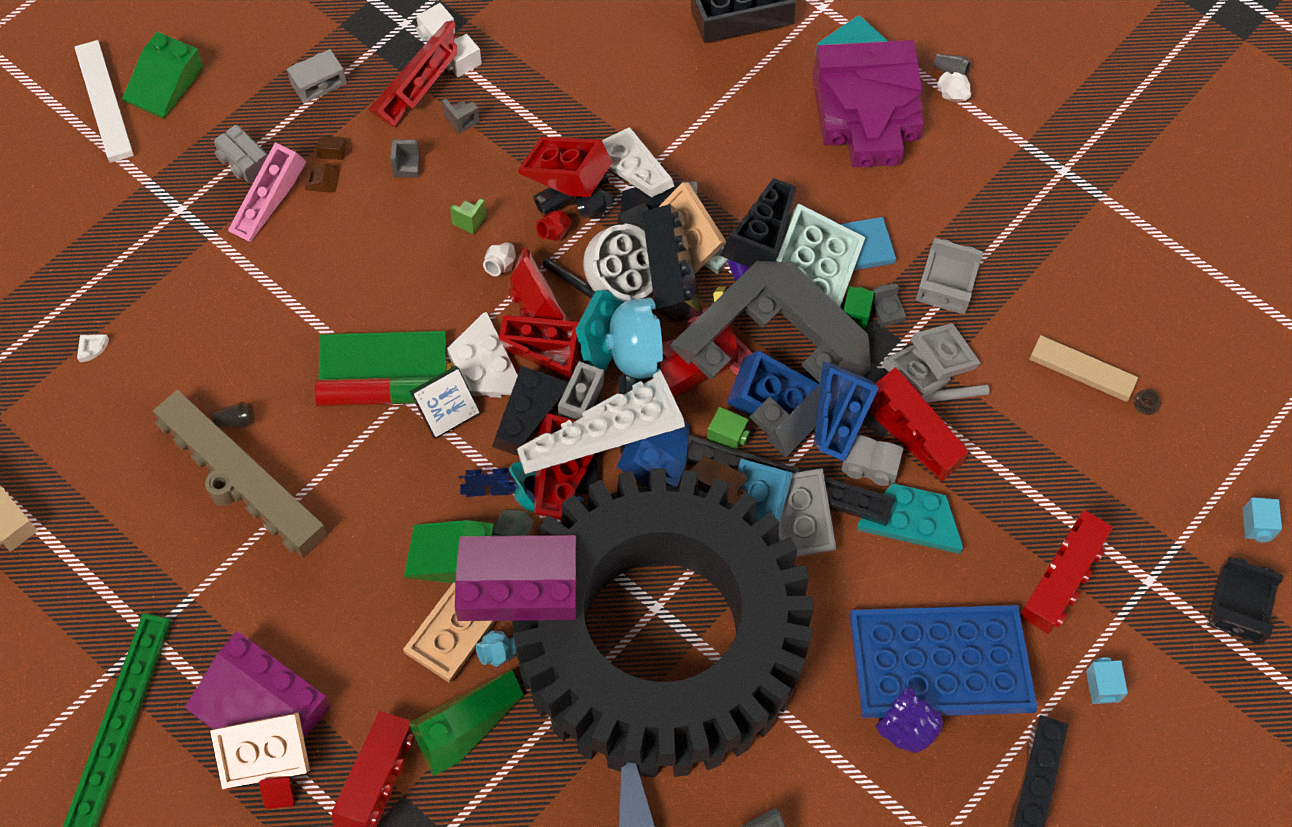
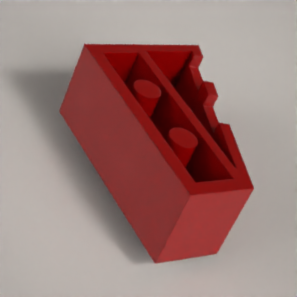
M503 315L498 339L506 351L569 380L578 362H581V344L578 341L575 330L579 322Z
M731 325L713 341L730 358V361L717 374L730 367L734 362H738V347ZM676 339L662 342L663 358L662 361L657 362L658 369L661 370L674 400H676L675 397L687 390L691 391L696 388L698 383L708 378L693 362L688 364L670 347Z

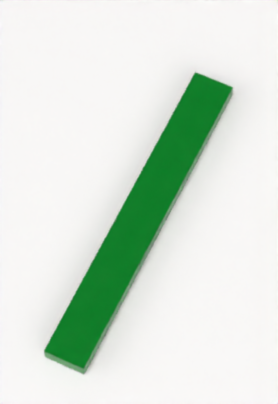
M142 613L62 827H97L172 621L169 618Z

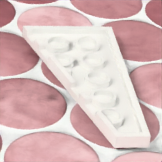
M661 370L653 374L654 379L644 384L640 381L632 385V391L624 395L616 394L583 412V417L573 423L568 420L561 424L562 429L553 434L545 433L517 448L525 474L685 427L682 414Z

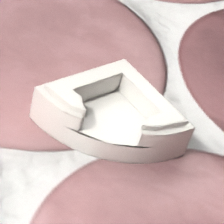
M107 334L80 335L77 355L79 362L90 361L99 356L108 345L109 338Z

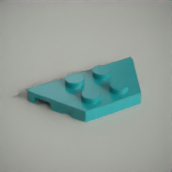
M596 290L575 330L578 341L581 344L583 360L589 361L591 366L602 369L605 372L612 358L611 350H607L606 334H609L610 321L614 311L624 301L619 300L606 290Z
M894 483L883 494L895 498L887 525L884 526L861 519L857 526V531L961 554L963 548L946 495Z

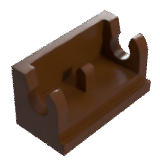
M706 456L689 470L698 472L699 491L708 493L714 479L717 478L728 483V502L735 504L744 492L747 493V490L743 488L737 493L738 488L747 480L744 473Z

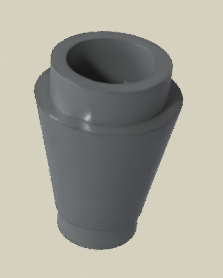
M938 53L934 60V67L943 72H950L951 74L957 72L967 77L971 68V60H968L966 56Z

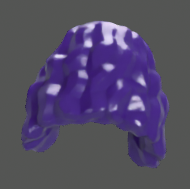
M907 687L894 700L892 709H889L883 718L878 719L876 728L881 736L887 738L897 748L918 753L929 747L938 737L942 730L943 721L939 712L933 709L929 703L921 701L911 687Z

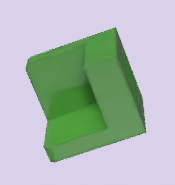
M481 198L475 205L464 201L460 207L452 205L450 208L452 224L472 234H475L487 217L485 200Z

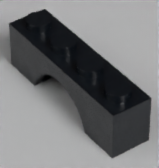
M1039 715L1032 724L1026 748L1027 761L1018 795L1012 806L1008 827H1045L1069 724L1043 715Z

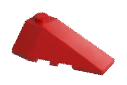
M547 414L539 426L538 437L545 433L553 434L562 429L561 424L568 420L572 423L577 420ZM594 454L535 471L534 514L546 517L551 516L561 520L562 503L575 494Z

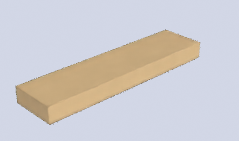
M1040 335L1029 359L1126 402L1129 400L1138 379L1137 376Z

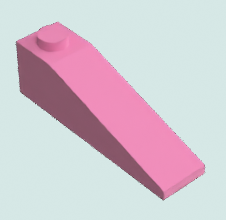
M275 142L228 231L251 242L295 184L306 160L296 152Z

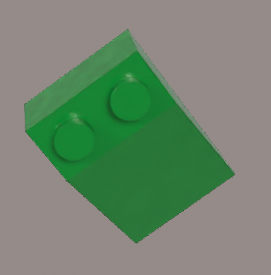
M157 31L143 48L122 100L164 119L204 68L198 49Z
M463 520L414 525L404 578L455 583L460 537L496 536L494 523Z

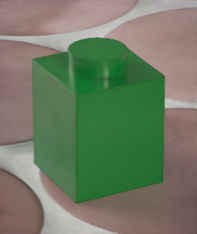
M849 286L843 311L863 330H866L874 291H869L863 287Z

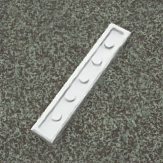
M96 40L75 46L109 162L134 156L99 41Z

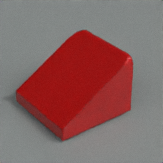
M289 777L261 779L259 781L263 804L266 809L294 806V784Z

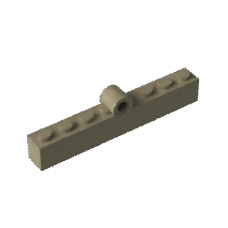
M178 390L152 410L157 418L156 426L164 434L171 433L174 436L172 440L182 451L188 449L192 453L190 457L200 468L205 465L210 470L205 480V487L215 504L227 506L241 499L246 504L245 509L253 518L260 517L265 522L263 526L271 535L275 536L278 534L283 539L282 544L292 554L297 552L303 558L328 536L324 525Z

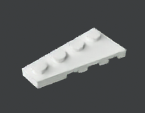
M630 127L602 140L613 162L609 169L650 197H654L674 187L672 178Z

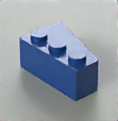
M823 361L814 444L821 452L845 461L879 387L867 378L826 361Z

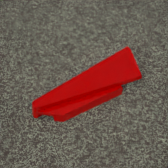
M446 21L369 107L368 110L392 127H395L406 107L413 109L457 55V44L454 43V28L456 24L453 21Z

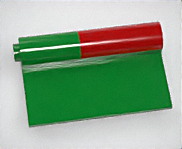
M446 331L320 334L319 377L315 381L316 406L415 404L409 391L446 371Z

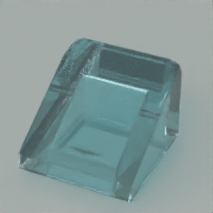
M502 510L494 528L495 535L528 536L533 520L523 511Z

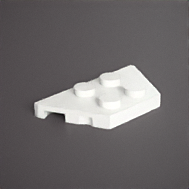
M487 312L483 313L447 348L451 362H453L454 366L459 367L472 396L488 395L501 398V395H511L518 375L498 339L499 336Z

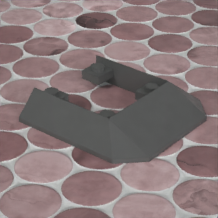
M756 261L670 345L688 364L693 362L711 380L730 361V358L713 341L743 311L762 328L781 312L817 347L801 365L819 383L821 382L823 361L862 377L871 369L868 334L793 262ZM820 384L790 415L769 397L750 416L769 435L767 440L785 458L816 426Z

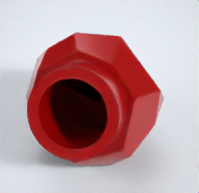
M564 211L547 213L536 223L537 234L542 239L560 241L571 226V219Z

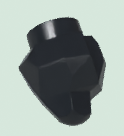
M595 189L590 197L576 199L581 217L589 216L590 219H601L607 207L614 202L612 194L600 189Z

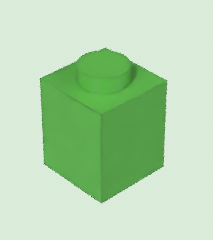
M719 407L708 428L707 441L738 450L740 444L744 446L749 438L750 431L747 430L749 419Z

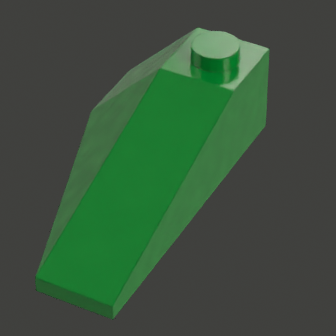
M512 669L409 722L433 776L459 763L524 696Z

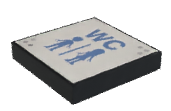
M457 366L409 391L434 439L481 413Z

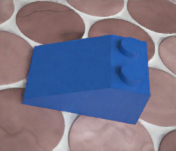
M756 351L744 357L727 404L751 416L771 397L790 415L819 384L768 355Z
M684 422L685 427L626 444L617 468L623 472L633 471L635 479L646 486L649 483L651 468H665L667 486L677 487L686 466L689 424Z

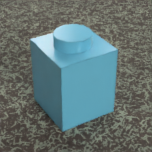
M1251 498L1242 508L1245 538L1255 539L1257 542H1269L1281 532L1279 499Z
M1099 658L1094 660L1086 670L1092 704L1118 703L1128 694L1122 661H1111V658Z

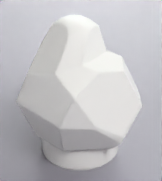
M945 72L940 77L937 87L942 91V98L951 102H960L971 97L970 83L965 75L957 72L953 74Z
M511 243L491 245L487 249L485 261L483 262L485 271L492 276H499L501 273L511 271L516 258L514 246Z

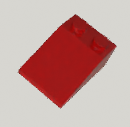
M541 136L517 171L520 175L566 195L590 197L613 162L602 140Z

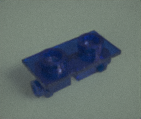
M509 468L492 469L493 474L482 475V470H465V475L459 476V479H465V484H460V494L466 495V497L485 496V486H490L491 496H510V493H515V482H510L509 477H512V475L509 473Z

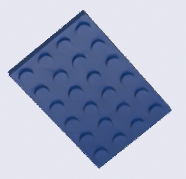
M1018 605L850 610L849 619L862 718H883L887 711L892 709L894 700L907 687H911L921 701L929 703L941 716L1036 712L1037 703Z

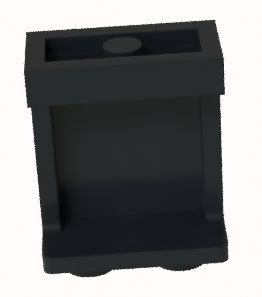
M1229 557L1220 567L1206 626L1262 645L1272 634L1273 625L1269 624L1277 587L1283 581L1284 576L1276 573L1271 568L1258 567L1249 564L1244 559Z

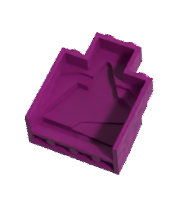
M914 40L817 45L812 78L823 144H848L852 167L866 168L870 166L900 165L904 151L902 141L920 140L924 126L920 101L922 88Z

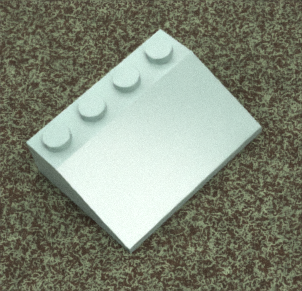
M798 203L788 216L779 253L774 262H793L840 307L865 237Z

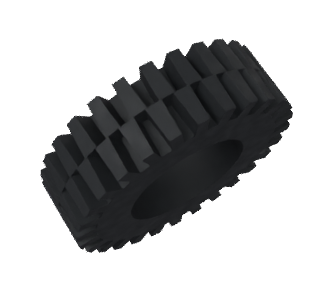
M651 468L648 486L637 487L633 471L619 474L617 492L609 494L602 480L589 485L588 502L586 505L583 506L572 495L562 503V520L560 523L551 516H548L540 525V536L576 535V620L512 621L514 642L521 677L526 690L529 688L531 690L534 707L541 717L547 714L550 716L553 732L559 738L565 741L569 736H572L576 740L578 753L590 760L596 751L606 755L608 768L621 772V767H624L625 762L639 764L640 775L644 777H656L659 766H673L674 777L687 776L693 763L703 761L706 769L710 770L721 766L725 753L733 750L737 757L749 750L757 733L764 737L773 728L779 711L784 713L792 698L795 686L798 684L811 641L813 628L809 626L813 614V596H805L809 581L805 565L794 567L797 555L795 543L791 537L778 542L779 521L771 512L759 521L755 519L756 499L744 492L735 504L728 502V483L717 478L714 479L708 493L699 491L698 472L688 470L683 471L680 487L667 486L665 468ZM670 564L689 569L707 579L723 595L734 618L736 637L730 648L718 662L696 676L672 682H655L633 677L619 670L605 659L589 636L586 628V619L590 607L600 591L615 577L639 566Z

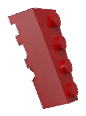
M895 367L876 383L879 388L869 407L868 413L943 482L965 462L969 451L966 449L965 444L953 434Z
M1083 509L1020 613V618L1047 634L1050 633L1054 626L1059 629L1068 615L1063 612L1067 604L1072 607L1080 594L1076 590L1080 583L1086 584L1093 572L1089 568L1093 561L1098 563L1106 549L1102 545L1113 529V526Z
M382 711L378 712L332 810L333 827L378 826L385 805L391 796L396 777L400 775L403 769L406 751L412 749L415 741V736L409 725L410 720Z

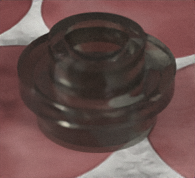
M1145 389L1135 395L1133 404L1138 412L1144 415H1152L1159 410L1161 401L1157 392ZM1143 401H1147L1150 406L1146 405Z

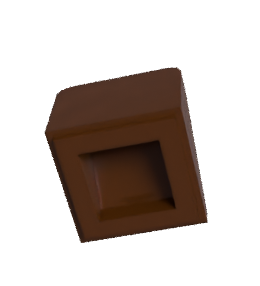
M321 136L316 145L318 158L343 160L346 138Z
M329 163L311 167L308 171L305 189L307 191L335 192L339 172Z

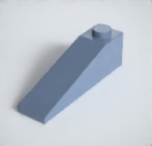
M625 762L624 767H621L619 827H655L637 765Z

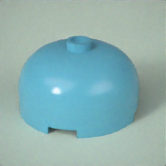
M652 298L632 299L622 303L614 311L610 321L609 334H606L607 350H611L617 367L624 374L638 379L652 378L654 373L660 371V369H657V362L662 361L663 358L659 319H656V315L652 314L651 309H655V303Z

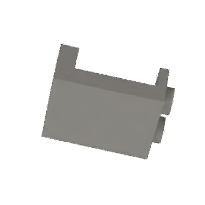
M934 238L915 301L965 315L983 252L970 246L965 247L952 243L949 240Z

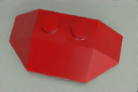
M528 247L523 248L510 277L511 289H508L512 302L514 304L518 303L521 308L519 309L520 316L568 321Z

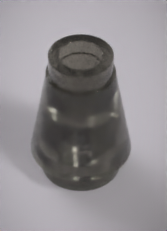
M239 402L212 412V422L217 427L247 428L248 425L254 423L252 405Z

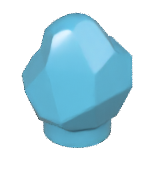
M491 631L483 636L482 642L476 644V652L480 662L483 665L490 663L495 667H499L512 659L516 654L514 638H507L500 631Z

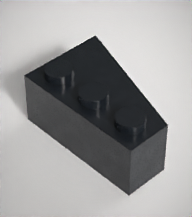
M521 365L492 447L517 456V448L530 441L538 431L546 415L552 414L553 410L558 406L569 382Z

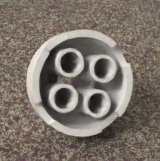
M631 224L615 225L602 230L592 238L585 250L583 267L586 279L594 291L606 290L624 302L632 299H641L653 291L644 230Z

